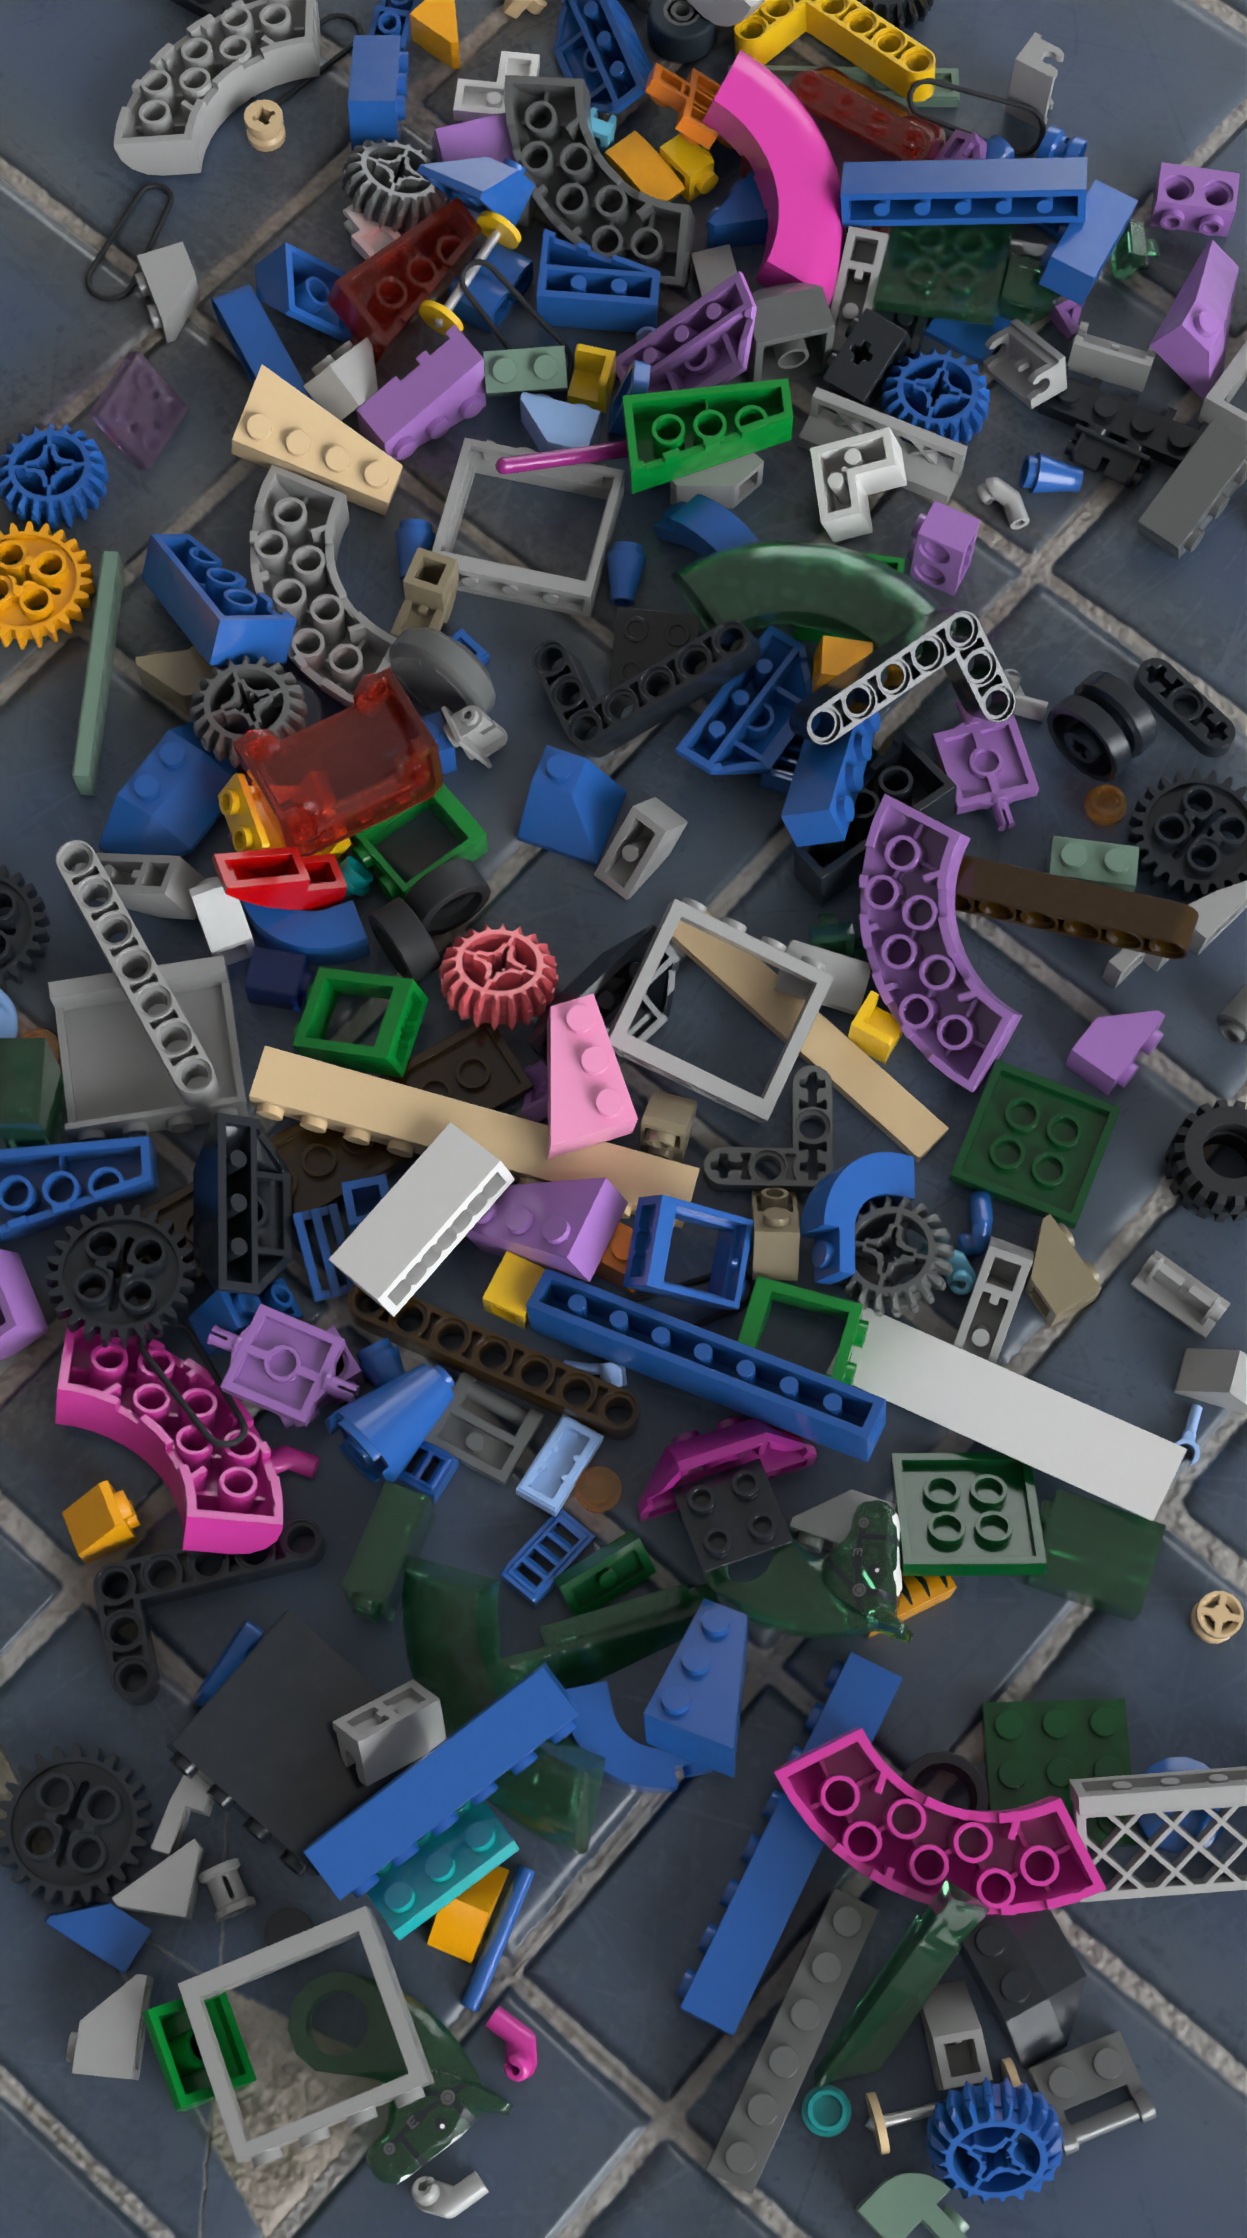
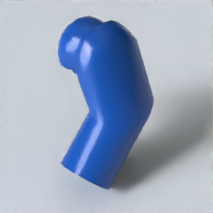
M977 1191L970 1195L969 1205L972 1232L961 1233L958 1237L959 1250L966 1257L973 1255L980 1257L984 1255L990 1241L993 1225L991 1196L984 1191Z

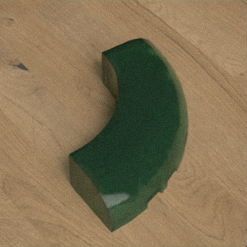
M770 540L722 549L699 558L671 574V578L707 631L728 620H737L743 623L749 631L767 628L772 624H794L797 627L811 628L829 634L834 632L847 639L873 642V651H875L933 610L942 607L930 594L911 579L881 561L850 549L805 540ZM955 621L951 623L949 631L950 636H952L955 633ZM922 643L916 648V661L922 654ZM886 666L883 670L888 676L889 670Z
M413 1556L406 1561L402 1588V1627L405 1652L411 1678L440 1699L447 1738L517 1684L511 1671L506 1672L498 1644L501 1643L498 1625L500 1580ZM566 1738L555 1745L550 1739H547L534 1749L538 1758L517 1775H514L510 1769L495 1780L499 1788L485 1800L501 1814L531 1834L573 1853L585 1854L589 1849L606 1758L591 1753L573 1744Z

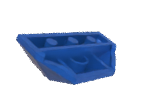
M561 0L562 8L557 21L553 51L564 77L584 79L591 94L590 109L595 107L598 109V113L619 114L646 93L645 88L648 75L652 70L628 14L618 0Z
M769 625L758 639L761 646V656L758 662L752 668L723 685L675 749L677 755L710 775L770 773L796 738L789 725V715L797 703L812 694V680L807 662L806 647L772 625Z
M193 721L168 730L117 794L98 845L99 849L105 853L183 856L192 853L222 815L217 795L235 773H240L239 766L235 769L231 765L229 757L219 762L215 758L213 751L207 752L202 747L201 739L195 736Z

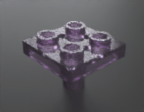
M131 351L127 354L88 415L138 470H150L189 407L140 351ZM152 392L154 393V399H153V400H151V397H152V394H151V393H152ZM154 420H155V422H156V429H153V427H154L153 421H154Z

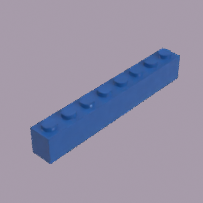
M548 1268L545 1269L526 1304L531 1330L861 1461L868 1463L885 1427L886 1399Z
M850 1652L845 1663L836 1659L824 1684L832 1689L825 1706L817 1702L815 1703L804 1726V1729L812 1732L806 1746L802 1749L795 1745L787 1762L855 1727L862 1728L872 1744L903 1677L853 1652ZM776 1789L773 1790L762 1813V1816L770 1819L762 1837L752 1833L740 1858L748 1863L741 1881L731 1877L719 1902L727 1910L719 1926L711 1922L709 1923L697 1949L705 1953V1956L697 1972L689 1967L687 1968L675 1993L676 1996L683 1999L679 2008L680 2011L729 2037H733L824 1846V1842L809 1828L791 1804L785 1792L783 1791L782 1793Z

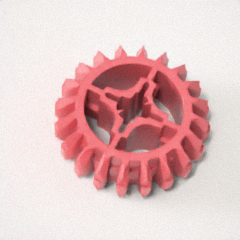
M485 923L480 933L469 928L465 938L455 937L452 947L446 948L442 965H440L439 979H441L440 990L443 998H447L449 1010H458L461 1021L472 1017L476 1028L483 1023H489L494 1031L499 1024H506L513 1030L517 1021L529 1026L533 1016L539 1017L546 1010V1006L554 999L555 988L558 985L555 956L550 955L548 944H538L536 933L523 936L521 926L514 931H508L504 924L498 930H491Z

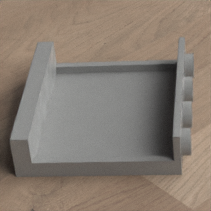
M224 955L157 965L209 1058L220 1086L219 1096L216 1101L209 1107L202 1109L192 1108L181 1099L113 972L48 982L50 1000L56 1014L68 1123H65V1131L72 1143L118 1137L149 1136L150 1132L168 1130L173 1133L187 1132L195 1127L194 1125L211 1123L213 1115L217 1112L249 1117L230 976ZM134 969L129 973L128 978H139L146 973L147 969ZM153 1005L147 1013L150 1015L160 1014L166 1009L167 1005ZM173 1041L169 1044L167 1050L179 1051L185 1047L187 1041ZM204 1076L193 1077L186 1086L194 1089L199 1088L206 1083L207 1078Z

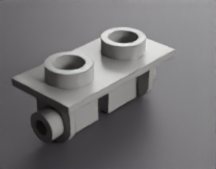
M475 705L466 706L456 713L443 706L441 710L447 720V723L443 725V729L451 744L455 748L461 746L470 760L477 759L487 768H492L493 766L488 756L506 745L508 739L506 730L494 720L491 721V718Z
M1157 1250L1150 1256L1142 1270L1130 1284L1204 1339L1231 1304Z

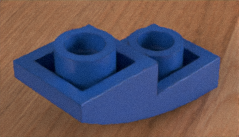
M381 0L380 5L375 6L369 35H401V51H406L411 40L409 14L423 0Z

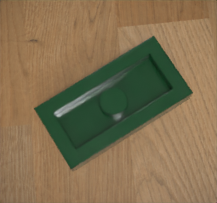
M632 1529L553 1578V1581L570 1613L576 1621H579L656 1573V1570L639 1536Z

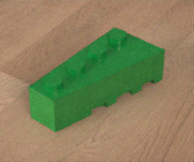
M788 378L622 396L623 421L632 494L791 440L793 411Z

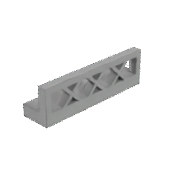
M816 387L812 395L810 415L798 437V447L810 451V448L890 427L902 449L907 485L901 488L947 505L962 474L968 446ZM822 405L835 410L838 415L822 409ZM863 422L873 425L875 429L865 426ZM900 436L909 439L913 444L903 441ZM937 451L954 457V460L941 456Z

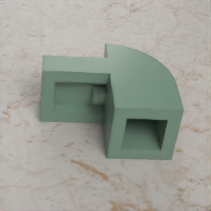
M899 2173L882 2180L853 2209L879 2238H906L920 2222L935 2238H968L965 2232L970 2228L966 2221L949 2204L943 2210L937 2205L951 2189L940 2180L922 2173Z

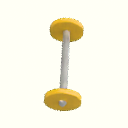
M482 211L478 216V228L487 237V240L474 259L486 260L496 243L509 249L517 248L521 242V235L508 219L493 211ZM475 265L467 271L465 276L467 288L482 265ZM457 284L444 305L432 300H425L418 309L425 323L446 337L448 336L445 332L453 325H456L461 332L464 329L461 320L452 312L464 294L460 284Z

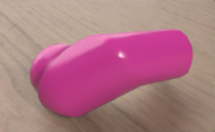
M287 1445L271 1449V1460L276 1475L289 1470L312 1479L315 1477L321 1461L320 1456Z
M499 2005L485 2026L505 2041L506 2063L504 2064V2071L506 2076L512 2081L521 2082L534 2074L538 2063L536 2036L530 2028Z

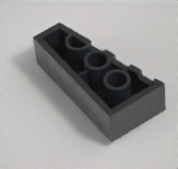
M901 730L893 739L891 747L883 756L881 754L878 755L870 764L869 771L863 777V788L858 792L854 806L855 816L849 824L845 841L796 847L794 849L795 878L822 906L859 880L863 870L866 840L884 794L939 822H943L955 813L957 785Z

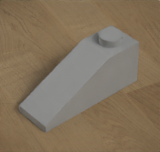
M852 226L848 228L830 309L835 323L832 349L839 352L847 340L845 333L853 318L856 316L861 317L866 307L874 311L879 293V284L883 277L890 246V239L887 233Z
M96 853L126 909L160 918L195 920L197 914L189 889L196 887L205 878L180 856ZM76 864L74 872L83 870L88 864ZM100 897L95 900L105 903L107 898Z
M991 1236L959 1326L954 1346L996 1364L1033 1263L1034 1251Z

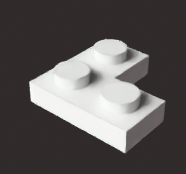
M501 51L497 82L458 78L453 107L454 120L467 122L505 113V75L538 76L540 54Z

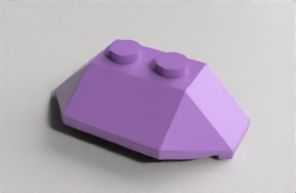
M738 271L616 357V372L620 383L633 360L645 362L651 366L647 393L725 385L747 370L757 307L743 273Z

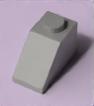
M656 797L632 806L595 871L594 876L626 900L630 899L669 856L688 821Z
M136 1974L80 2020L78 2032H71L67 2046L66 2058L68 2063H73V2074L139 2080L147 2028L142 2012L150 2008L153 1977Z

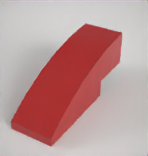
M293 846L214 854L212 858L226 895L264 907L286 910H325L342 904L347 890V884L334 853L301 857L298 847Z

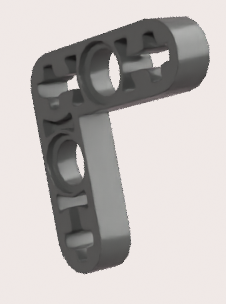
M810 1065L798 1070L794 1076L791 1090V1148H715L708 1153L704 1160L703 1177L707 1185L714 1190L722 1192H751V1190L762 1191L768 1187H779L787 1191H796V1193H811L818 1182L833 1170L832 1080L828 1072L819 1066ZM808 1079L815 1080L816 1086L822 1087L817 1091L815 1107H807L808 1090L800 1088L806 1086ZM807 1119H815L821 1122L825 1132L818 1139H808L800 1132V1124ZM808 1151H817L816 1169L824 1171L818 1173L817 1180L808 1179V1173L800 1171L805 1170L807 1167ZM724 1160L727 1161L728 1168L742 1169L743 1160H749L748 1180L741 1179L743 1170H731L727 1178H720L718 1171L711 1170V1168H717L718 1162ZM762 1160H771L779 1166L780 1174L773 1180H763L756 1174L755 1166Z

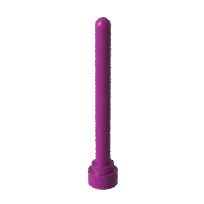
M626 440L502 457L497 460L495 468L498 473L505 475L628 457Z

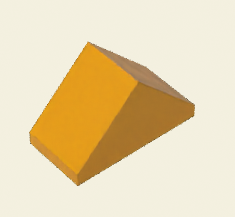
M424 0L409 14L412 41L450 68L460 69L455 0Z
M498 1865L439 1910L427 1945L472 1964L510 1870Z

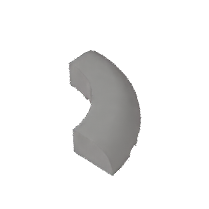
M238 0L231 3L232 7L225 10L223 14L215 18L208 14L186 28L187 35L174 45L167 43L150 60L151 68L142 79L135 80L131 86L133 94L127 106H122L113 142L114 149L121 161L131 169L147 175L166 176L201 173L203 158L211 138L225 119L239 106L251 99V97L275 86L299 79L320 77L321 36L317 0H257L248 4H244L243 0Z
M272 464L261 485L254 506L255 514L249 539L250 566L256 595L263 592L274 601L272 609L281 615V612L287 611L297 619L288 657L303 675L321 691L343 706L367 718L374 717L381 710L397 682L391 668L389 656L390 646L397 638L376 626L361 611L358 612L353 607L337 573L339 547L343 534L350 522L346 494Z

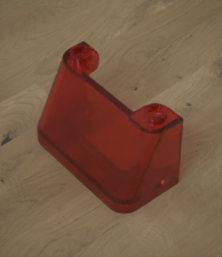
M390 667L378 673L368 674L358 682L353 695L354 706L279 741L271 730L253 729L245 733L242 738L233 741L235 752L283 847L297 846L301 857L312 856L431 798L443 785L438 744Z

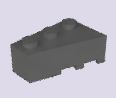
M1212 420L1138 520V533L1178 560L1186 550L1192 552L1202 540L1206 526L1213 518L1217 519L1232 495L1246 481L1247 442Z

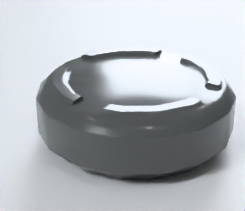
M410 627L402 631L390 646L389 657L396 681L405 693L426 711L430 710L433 713L440 711L443 720L447 722L441 710L443 706L456 713L466 706L475 705L485 714H488L494 706L496 693L490 673L482 662L459 641H455L443 634V632L433 628Z

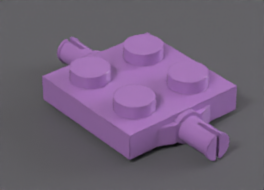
M958 700L955 704L962 723L954 729L933 733L931 740L940 769L957 785L955 814L959 815L980 809H991L998 831H1004L1005 827L1006 830H1010L1015 826V822L1008 805L1014 801L1035 797L1039 791V786L1015 716L1011 715L1003 722L987 721L969 715L963 708L960 700Z
M263 1304L259 1305L251 1324L241 1332L240 1336L219 1328L217 1325L211 1330L213 1334H209L208 1344L231 1352L230 1367L220 1386L223 1392L305 1427L308 1426L318 1403L327 1393L349 1403L355 1400L354 1395L357 1396L359 1385H354L335 1377L336 1364L346 1345L344 1338Z

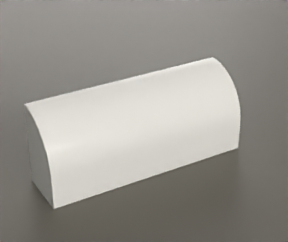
M450 1122L329 1260L354 1284L394 1317L515 1178L501 1160Z

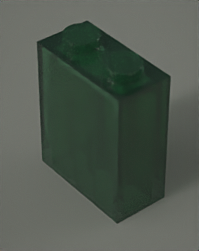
M0 1038V1136L8 1149L60 1144L64 1090L63 1075L46 1038Z
M389 1481L385 1482L341 1585L348 1604L354 1607L352 1613L375 1623H378L380 1616L391 1621L393 1620L435 1519L430 1497Z
M1058 1488L1051 1500L1043 1499L1039 1507L1047 1560L1045 1575H1028L1025 1585L1133 1622L1141 1614L1166 1525Z

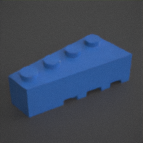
M150 535L142 580L209 665L226 668L228 658L235 665H240L245 654L250 658L251 664H256L262 656L267 660L268 664L286 663L297 620L287 611L281 612L280 615L272 609L274 601L263 592L255 595L245 587L247 579L238 572L220 568L222 560L191 535Z
M149 1136L0 1149V1245L80 1218L82 1214L86 1216L95 1213L98 1207H102L104 1210L116 1204L159 1191L156 1145Z

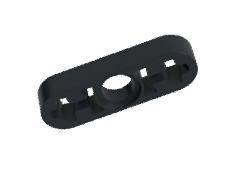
M1151 658L1140 665L1134 680V688L1139 696L1201 754L1212 758L1226 754L1231 747L1236 733L1232 721L1167 661L1160 658ZM1157 675L1162 677L1161 684L1157 681L1152 684L1147 682L1148 676L1151 678ZM1165 692L1169 694L1167 699L1163 698ZM1181 699L1188 700L1194 705L1196 712L1190 716L1180 715L1175 711L1173 703ZM1202 716L1206 718L1204 723L1200 721ZM1218 731L1222 734L1221 739L1214 738L1211 741L1207 738L1208 732L1214 734Z

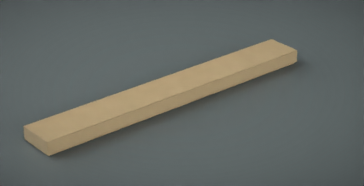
M680 920L671 941L780 1040L786 1043L805 1000L774 991L778 975L762 960ZM818 1011L798 1056L809 1066H819L826 1070L831 1076L832 1086L909 1156H914V1161L918 1163L948 1133L949 1128Z

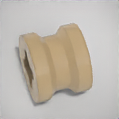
M266 99L251 103L244 113L248 142L253 148L262 152L274 151L280 148L286 138L282 109L275 102Z
M1213 1591L1206 1594L1192 1608L1190 1614V1625L1194 1634L1200 1640L1209 1644H1219L1227 1641L1241 1628L1244 1621V1610L1240 1601L1234 1595L1225 1591ZM1205 1616H1209L1211 1618V1620L1214 1622V1627H1212L1213 1624L1210 1622L1209 1618H1206Z

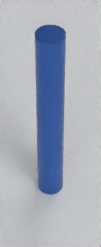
M517 1865L460 2004L461 2006L477 2013L479 2012L535 1871Z

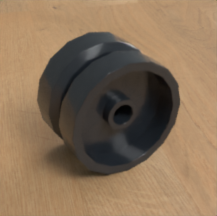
M1096 671L1087 676L1075 687L1073 695L1063 698L1049 711L1047 717L1049 733L1065 758L1080 772L1102 782L1114 780L1129 766L1131 758L1141 755L1154 743L1158 734L1156 721L1149 707L1139 694L1122 679L1102 671Z

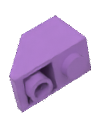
M1156 1010L1097 1017L1072 1048L1065 1066L1107 1096L1117 1084L1124 1088L1139 1068L1134 1061L1143 1051L1150 1055L1162 1039L1164 1033L1158 1029L1165 1015Z

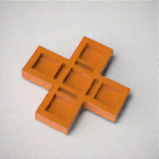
M656 62L648 75L645 92L649 94L650 98L657 105L663 108L671 107L678 112L675 129L679 131L682 138L692 145L700 144L708 150L717 138L725 147L734 149L720 134L702 122L721 85L695 68H692L684 80Z

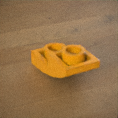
M633 131L603 154L623 181L628 185L631 184L639 192L642 191L657 199L671 202L686 189L660 154L637 131Z

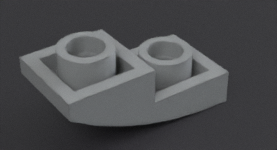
M730 244L691 253L701 297L737 273Z

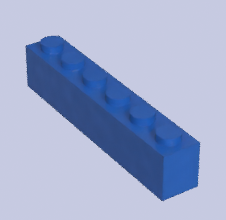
M1088 157L844 162L840 191L842 227L1085 223Z
M542 1663L310 1843L304 1851L305 1855L339 1901L351 1892L356 1899L380 1881L376 1872L390 1861L397 1868L417 1853L420 1848L415 1842L431 1830L435 1837L451 1827L459 1819L455 1811L471 1800L477 1806L499 1788L495 1780L510 1769L514 1775H517L538 1758L534 1749L543 1742L550 1739L555 1745L574 1731L578 1726L573 1719L579 1715L580 1708L546 1663Z

